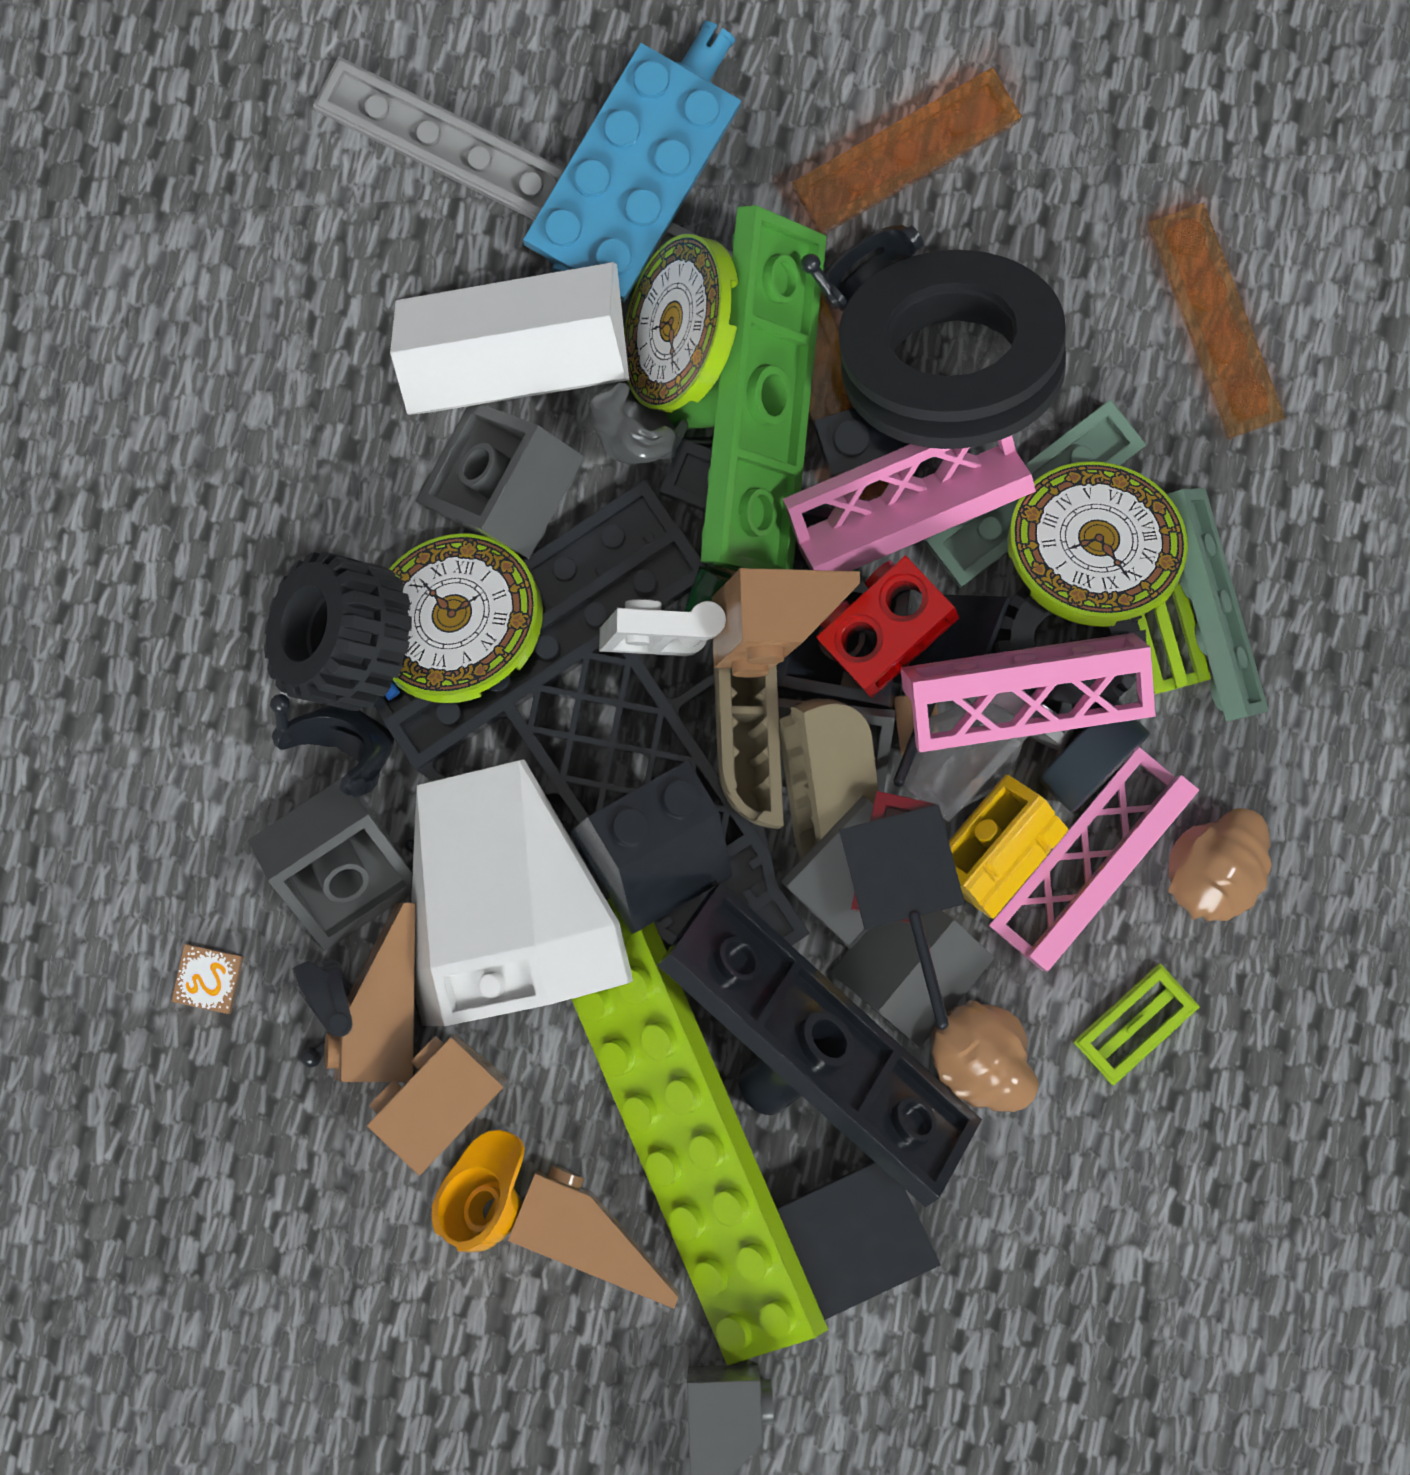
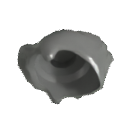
M614 382L591 397L588 402L591 408L589 413L591 426L597 433L605 453L613 460L630 465L648 463L658 459L670 460L675 457L676 450L688 428L686 420L683 419L675 427L664 411L651 409L641 404L633 395L629 387L630 382Z

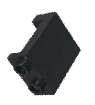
M872 1159L866 1162L867 1165L776 1207L824 1320L941 1265L906 1190Z

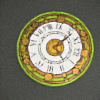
M681 234L670 239L650 259L635 287L624 329L629 380L627 382H630L629 387L635 398L648 408L672 413L673 410L675 411L684 406L689 401L699 402L713 387L729 357L737 329L736 326L729 324L731 288H734L739 283L735 266L729 253L715 240L695 234Z
M1095 461L1071 463L1057 467L1040 476L1034 481L1036 492L1019 499L1008 531L1009 558H1012L1018 574L1031 590L1030 596L1048 611L1079 624L1102 627L1115 626L1117 621L1138 617L1152 609L1157 610L1175 590L1187 559L1188 538L1186 528L1173 501L1158 485L1147 477L1129 468L1112 463Z
M450 534L428 540L414 547L389 568L393 571V576L399 577L403 582V593L408 594L411 604L408 610V616H412V629L408 634V642H410L408 652L404 654L401 663L402 669L398 677L392 679L399 688L417 698L436 703L469 701L481 697L482 691L502 681L515 668L520 670L527 662L541 632L543 621L542 598L528 567L512 549L482 535Z

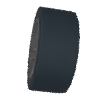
M1119 702L1112 703L1113 706L1121 705ZM1137 719L1087 727L1041 775L1039 782L1070 812H1073L1096 792L1150 735V732Z

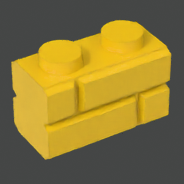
M1005 774L949 840L964 900L992 919L997 916L1047 857L1051 849L1069 831L1044 798L1010 775Z

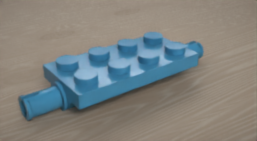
M704 21L701 25V30L681 62H674L640 43L523 239L524 246L542 255L553 264L551 268L553 272L614 262L617 264L621 302L625 303L741 107L740 99L717 87L710 81L729 48L736 41L727 30L722 28L712 46L709 47L717 24Z

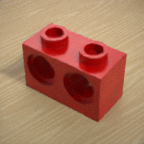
M906 555L896 564L889 560L878 567L865 582L868 590L852 605L848 601L840 603L821 623L824 630L816 637L827 652L871 699L901 672V667H907L959 619L955 607ZM903 590H915L922 595V603L919 609L909 616H898L891 612L893 598ZM861 630H869L876 633L877 645L869 655L853 657L848 654L847 644L854 633Z

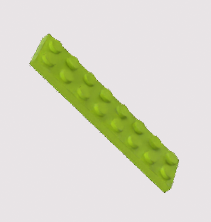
M608 899L606 901L620 923L633 982L572 998L571 1000L728 1366L814 1339L826 1332L828 1327L682 987L658 966L667 951L655 923L653 922L631 935L611 899Z

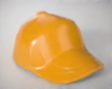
M491 1130L479 1135L464 1151L456 1165L440 1185L432 1203L433 1229L436 1235L441 1236L446 1242L455 1246L458 1252L477 1253L485 1251L496 1245L497 1242L502 1241L512 1231L522 1207L521 1198L514 1189V1184L525 1152L524 1143L517 1135L504 1130ZM494 1198L486 1219H484L483 1208L489 1200Z

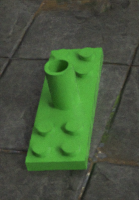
M757 205L737 207L735 232L732 238V261L739 284L731 288V312L729 324L736 326L737 329L727 362L713 387L699 402L689 401L684 406L675 411L673 410L672 413L666 412L668 419L675 427L684 419L688 422L687 429L714 428L711 465L708 471L705 523L702 530L701 562L733 571H738L740 568L793 570L796 538L782 499L801 491L821 288L811 274H807L802 270L800 264L804 255L812 253L819 257L821 262L820 268L823 271L827 238L826 235Z

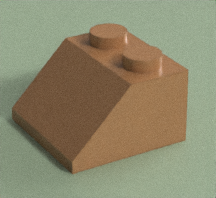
M740 568L712 597V602L721 606L726 616L725 627L721 633L713 638L714 668H732V674L736 677L749 678L768 675L769 669L783 662L784 658L803 643L860 584V571Z
M453 1034L445 1044L435 1036L411 1061L419 1071L402 1088L393 1080L369 1105L377 1115L370 1121L367 1127L419 1176L503 1089L508 1081V1078L456 1034Z

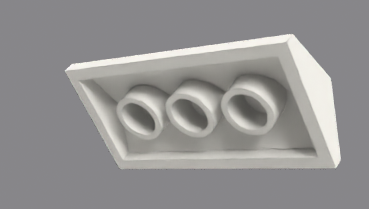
M611 262L396 300L390 354L407 414L437 412L629 380L617 264Z

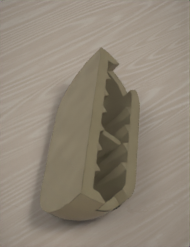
M775 666L769 669L768 675L749 678L734 676L732 668H714L718 775L723 794L731 807L746 820L762 827L779 829L784 826L777 668Z
M812 699L797 703L791 707L790 715L781 718L779 721L780 743L796 848L801 860L862 796L874 804L876 792L879 791L870 727L861 713L851 706L836 700Z

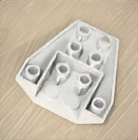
M524 759L417 785L411 903H415L414 994L422 1026H449L532 1009L633 982L620 923Z

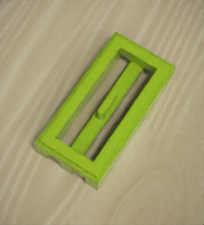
M1180 581L1172 596L1194 672L1185 673L1167 606L1164 603L1157 610L1153 609L1173 677L1163 680L1145 614H1142L1138 624L1140 630H1146V644L1151 647L1154 695L1211 679L1205 655L1200 650L1195 638L1194 629L1196 623L1189 598L1184 594Z
M1158 963L1072 1042L1095 1068L1100 1071L1104 1078L1114 1086L1198 1010L1200 1006L1164 966ZM1160 981L1166 988L1097 1050L1091 1042ZM1175 997L1182 1006L1113 1068L1106 1059Z

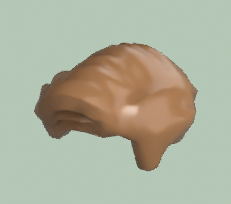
M1237 808L1226 813L1216 822H1209L1205 825L1189 828L1176 841L1169 856V879L1171 884L1168 893L1174 896L1179 906L1189 912L1192 920L1201 917L1206 921H1228L1251 909L1259 894L1266 889L1272 863L1268 853L1271 847L1269 830L1263 816L1253 810Z
M969 1000L964 1005L946 1012L949 1022L948 1027L941 1030L935 1025L931 1032L930 1050L938 1079L960 1100L975 1108L989 1107L992 1111L1015 1112L1026 1108L1034 1100L1038 1092L1039 1082L1035 1072L1027 1062L1028 1038L1019 1019L1006 1009L989 1004H980L973 1000Z

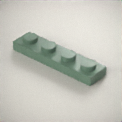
M1110 399L1025 465L1032 474L1034 482L1048 471L1071 463L1095 461L1121 466L1140 452L1146 444ZM1019 499L933 535L925 541V545L960 589L1008 553L1009 526Z
M1206 488L1181 489L1167 495L1177 507L1186 528L1188 552L1185 567L1179 581L1184 594L1193 603L1198 621L1194 629L1195 638L1202 653L1208 656L1214 677L1210 684L1214 703L1220 711H1223L1226 722L1268 712L1269 709Z

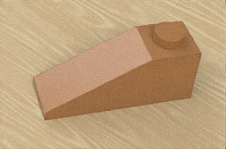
M415 903L395 904L347 997L353 1020V1027L350 1033L344 1037H335L330 1033H326L324 1047L325 1068L335 1069L334 1079L337 1081L392 1082L395 1080L396 1082H408L413 1077V1064L411 1061L413 1060Z
M557 1165L551 1166L549 1174L537 1170L508 1241L674 1309L679 1298V1291L592 1191L582 1188L585 1178Z

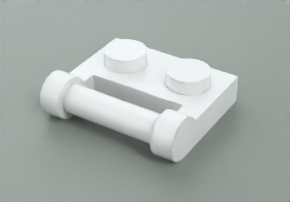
M629 600L625 602V608H617L600 627L599 651L676 656L694 655L705 646L708 639H712L721 633L726 623L725 612L721 606L711 601L697 604L690 612L663 611L661 610L662 603L659 601Z

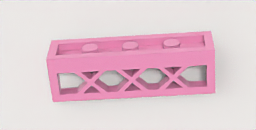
M1012 435L997 441L998 446L978 455L967 453L969 448L938 449L910 444L782 499L799 550L810 570L852 571L1036 492L1032 474L1016 452ZM932 457L944 459L934 474L924 478L912 476L921 462ZM878 480L889 483L882 496L871 501L858 499L867 485ZM825 503L835 506L828 519L808 528L806 527L802 513Z
M1135 633L901 667L903 691L912 702L915 742L919 752L1156 717L1151 647ZM1136 673L1138 702L1113 706L1100 696L1115 676ZM1096 679L1090 687L1082 682L1084 680ZM1072 683L1085 693L1069 713L1055 715L1041 705L1057 684ZM1037 688L1032 696L1023 691L1024 689ZM1012 691L1026 702L1010 722L996 724L982 713L998 693ZM978 697L973 705L964 700V698ZM953 700L967 711L951 731L930 734L927 704ZM1095 701L1103 707L1089 709ZM1036 710L1043 715V717L1030 718ZM976 719L984 724V726L971 727Z
M1139 747L988 926L1041 971L1048 972L1198 793L1199 789L1184 776H1173ZM1139 765L1166 786L1151 805L1127 807L1125 781ZM1118 791L1119 808L1103 809ZM1144 812L1129 830L1128 813ZM1120 814L1121 841L1113 850L1090 851L1088 825L1096 816ZM1081 836L1082 852L1066 853L1078 837ZM1106 857L1092 874L1090 858ZM1083 859L1085 884L1074 895L1052 896L1050 871L1060 860ZM1043 880L1045 897L1028 898ZM1070 901L1054 920L1053 903ZM1045 903L1047 929L1035 944L1031 946L1007 926L1006 923L1021 905Z

